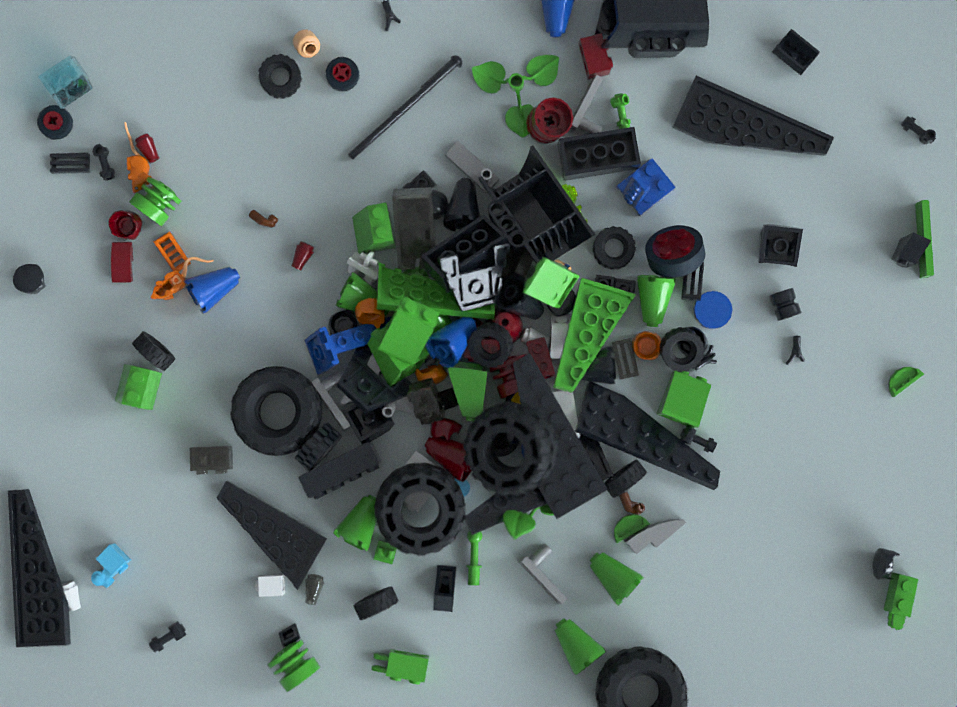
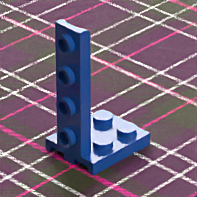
M653 158L616 186L624 195L625 201L634 207L639 216L676 188Z
M392 316L385 318V322L381 324L380 329L386 326ZM365 324L329 335L325 326L307 337L304 341L317 375L326 373L340 363L337 354L368 345V341L371 338L370 334L377 329L375 325Z

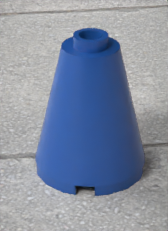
M541 0L546 33H550V37H561V34H565L575 0Z
M226 267L184 280V283L188 285L186 288L196 305H200L202 308L200 311L204 314L239 284L238 279H240V276L235 268Z
M461 317L431 334L425 344L430 356L433 359L437 357L440 360L439 364L442 366L454 367L467 348L470 335L477 328L476 322L471 317Z

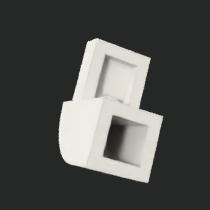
M551 315V358L561 357L570 315Z

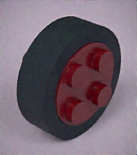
M685 225L663 228L654 233L645 245V253L650 269L662 277L675 278L690 274L698 269L705 259L702 235L696 229Z

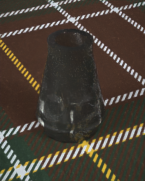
M309 574L308 578L305 579V603L310 605L317 604V599L324 585L322 576Z

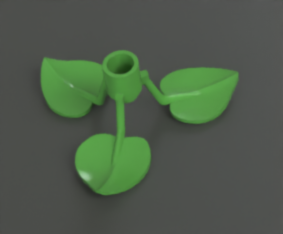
M555 55L537 56L530 60L526 67L527 73L531 77L514 73L505 81L503 80L506 76L505 69L498 62L490 61L472 67L474 80L484 92L497 93L501 88V84L509 83L510 89L516 92L518 107L513 106L508 109L505 121L508 128L520 137L529 135L526 121L527 116L534 109L530 104L523 106L521 104L520 91L524 88V80L534 79L535 83L539 86L552 84L558 74L559 57Z
M548 504L533 509L530 514L515 510L506 511L503 514V522L512 538L515 540L535 528L536 522L532 516L537 509H540L545 515H554Z

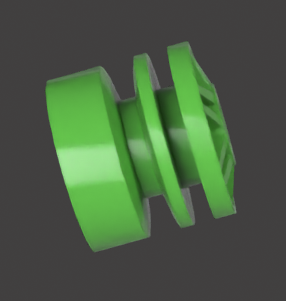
M148 177L146 181L152 185L151 189L143 184L141 187L147 194L144 196L136 192L129 203L162 227L169 218L164 209L168 208L174 211L176 208L169 202L172 200L179 205L181 200L164 183Z
M302 639L283 648L267 664L270 669L277 664L280 666L273 674L277 675L284 672L285 675L279 683L286 692L301 684L320 668L314 656L304 660L303 656L308 652V648L300 652L297 650L304 644Z

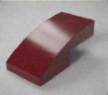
M112 242V282L133 281L131 263L133 261L132 242Z

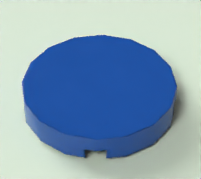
M710 291L701 295V301L696 300L693 311L695 319L703 327L717 329L728 323L733 309L727 296L721 292Z

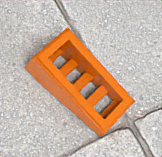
M170 231L153 241L173 271L179 272L183 269L184 263L188 258ZM168 239L172 241L164 247L161 246V244L167 241ZM174 245L176 249L167 254L165 250ZM177 252L180 253V255L174 258L173 260L169 258ZM183 258L184 262L175 267L174 263Z

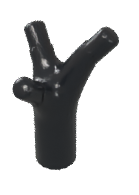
M384 0L382 5L386 15L385 31H388L392 20L397 23H401V20L393 13L389 0Z
M793 336V349L790 358L786 362L787 365L795 357H798L801 362L805 361L801 353V336Z
M710 345L709 350L701 359V363L694 368L695 371L706 364L717 363V360L712 359L716 356L715 353H712L713 345Z

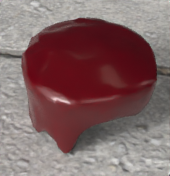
M118 210L110 216L108 225L111 234L126 240H134L141 232L142 220L135 212Z
M432 418L430 435L437 438L443 436L446 440H449L453 433H460L463 425L449 418Z

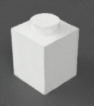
M285 575L259 576L255 582V590L259 592V597L284 595Z

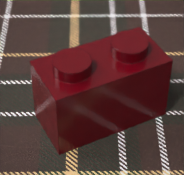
M602 33L580 38L578 45L587 80L594 78L596 75L600 77L609 75L611 68H613L612 58L607 55L606 50L608 48L601 49V44L606 40L603 39Z

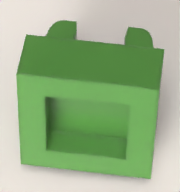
M379 540L374 560L393 564L397 548L391 546L388 542Z

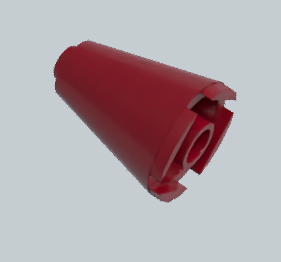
M500 308L495 310L494 319L486 320V323H498L500 326L502 325L501 322H507L508 325L504 327L510 332L513 343L522 335L523 323L519 315ZM487 336L490 340H496L494 337Z
M429 437L424 446L426 453L456 480L464 482L472 472L464 459V456H466V451L463 448L464 443L451 439L446 440L444 437Z

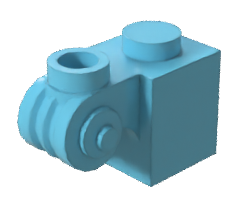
M115 543L110 544L96 558L104 567V570L96 571L91 575L92 583L96 586L102 585L107 589L115 581L113 577L118 573L122 574L129 567L127 563L131 559Z

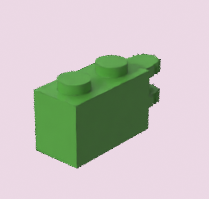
M892 572L891 578L893 580L889 582L884 610L889 612L887 618L888 626L895 630H901L903 624H905L906 617H911L919 579Z
M391 649L389 655L374 653L373 658L388 661L387 667L372 665L371 670L386 673V676H390L389 679L394 681L407 679L409 683L417 685L425 682L429 661L428 655Z

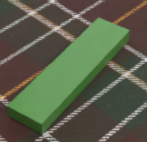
M921 200L915 204L917 234L930 239L931 242L919 259L920 278H928L934 275L929 200Z

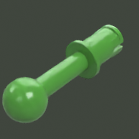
M468 531L467 539L471 542L470 565H466L468 567V585H480V568H482V565H478V543L482 540V532L471 535L470 531Z

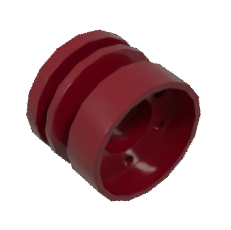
M546 98L534 107L527 116V131L538 143H553L565 135L572 127V110L562 99Z
M526 354L508 357L501 366L489 368L490 373L500 372V374L492 377L493 380H503V383L496 387L500 399L518 392L512 362Z

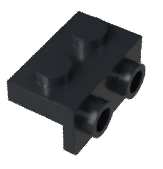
M790 29L772 53L799 75H802L820 54V51L793 29Z

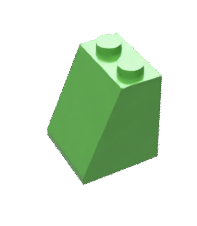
M386 202L368 205L352 217L359 254L396 248L390 211Z
M403 296L390 318L378 350L414 366L436 325L440 313Z
M387 323L383 329L377 328L370 334L371 338L368 341V345L387 384L392 387L404 377L407 378L415 373L416 369H420L430 354L424 346L413 366L378 350L388 326Z
M124 364L115 402L140 409L153 410L162 373Z
M449 367L448 372L462 417H466L468 422H473L483 412L487 371Z
M675 370L671 374L656 414L685 426L699 428L711 384L707 383L708 380L699 376L693 378L689 376V372H678Z

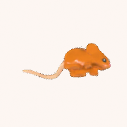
M124 122L131 150L135 154L134 156L127 157V169L130 171L128 180H132L133 193H136L143 189L141 187L143 184L145 186L150 184L146 181L148 177H151L148 175L150 165L135 150L127 124Z
M198 257L188 258L184 263L182 274L172 271L165 275V279L156 282L151 299H173V294L186 286L184 280L189 261L197 260L210 263L214 260H204Z

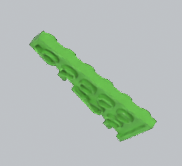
M379 263L377 309L395 311L403 296L439 312V315L494 319V303L461 311L456 304L452 292L447 293L435 280L416 274L407 275L402 273L401 269L395 268L392 270L386 268L385 264Z
M585 278L580 279L553 385L554 388L570 393L575 390L636 294Z

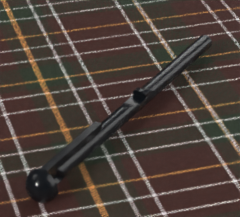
M457 55L451 56V60L355 147L348 154L349 157L354 160L456 67L461 68L463 64L461 57Z

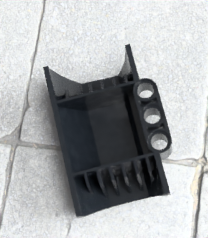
M614 0L617 24L610 36L601 44V49L628 48V53L633 58H673L681 53L685 47H706L709 36L707 0ZM672 43L675 44L678 49H675ZM636 44H639L642 50L638 49ZM654 44H657L660 49H657Z
M533 145L530 146L527 159L519 174L497 189L491 188L482 176L479 177L480 183L493 200L488 205L489 219L507 236L512 252L522 253L526 249L536 265L543 258L554 261L595 236L594 231ZM494 209L501 210L499 214H495L492 211ZM505 224H510L512 227L510 229H504L502 226ZM516 239L523 241L520 245L513 243Z

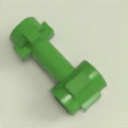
M619 93L611 98L610 103L613 108L618 110L619 121L616 122L619 129L629 128L631 120L627 119L625 105L629 104V97L627 94Z

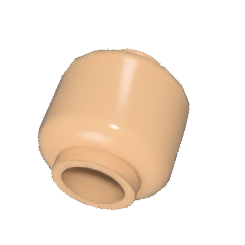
M304 29L295 34L293 45L298 54L305 58H311L318 53L320 42L312 31Z

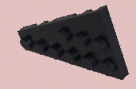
M226 481L217 499L298 590L327 538Z

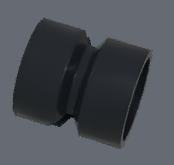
M793 288L769 296L773 306L777 307L774 312L778 321L802 313L799 303L794 302L796 295Z

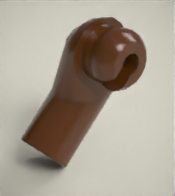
M252 210L249 213V218L262 226L272 228L278 222V218L272 214L267 219L256 210Z
M628 492L619 495L626 512L640 515L645 511L644 504L631 501Z

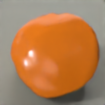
M368 298L356 305V318L361 324H372L376 328H380L381 324L385 322V310L377 309V299Z
M650 331L637 333L632 340L633 352L638 358L643 360L657 359L660 355L661 337L657 333Z
M440 364L438 366L432 365L422 370L416 369L415 372L420 388L437 385L448 376V373Z

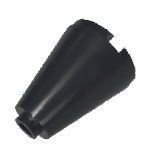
M461 178L456 182L443 219V226L453 232H456V229L464 228L480 217L475 183L469 178Z
M518 274L509 275L504 278L496 303L497 306L504 311L532 320L539 319L544 313V305L540 300L523 292L527 280Z
M613 346L600 349L581 380L616 384L615 359L611 357V353H614Z

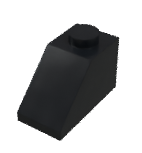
M911 233L899 240L891 260L896 261L898 266L904 268L913 266L920 259L931 240L916 233Z
M437 565L433 610L453 612L457 566Z

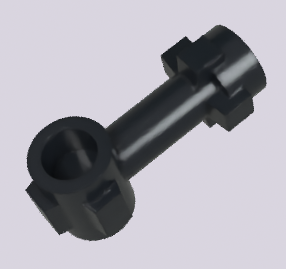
M907 116L901 126L904 127L905 131L910 129L919 135L922 144L934 142L936 139L934 130H924L914 123L916 120L914 117Z
M97 144L92 152L95 157H99L103 170L99 172L100 177H103L104 181L114 179L115 170L109 167L107 160L109 150L107 147Z
M689 426L682 430L680 434L681 441L689 445L695 442L704 447L703 451L707 453L714 452L717 442L713 438L706 440L696 435L697 430Z
M177 621L168 627L170 632L159 639L156 636L152 638V641L149 642L152 651L160 652L164 649L163 645L173 638L176 641L186 635V629L182 623L179 624Z

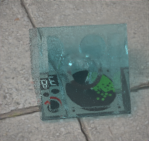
M68 56L38 76L61 109L94 89L86 72L73 56Z

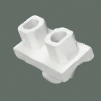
M371 251L367 255L363 252L361 254L355 252L347 261V264H349L348 273L354 272L358 275L361 271L365 274L363 279L372 285L378 279L379 265L377 264L379 261L373 259L375 253Z

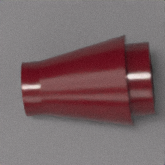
M147 133L135 139V146L147 158L149 163L160 159L153 137H150Z
M300 241L299 245H296L291 266L302 271L304 265L313 255L314 247Z

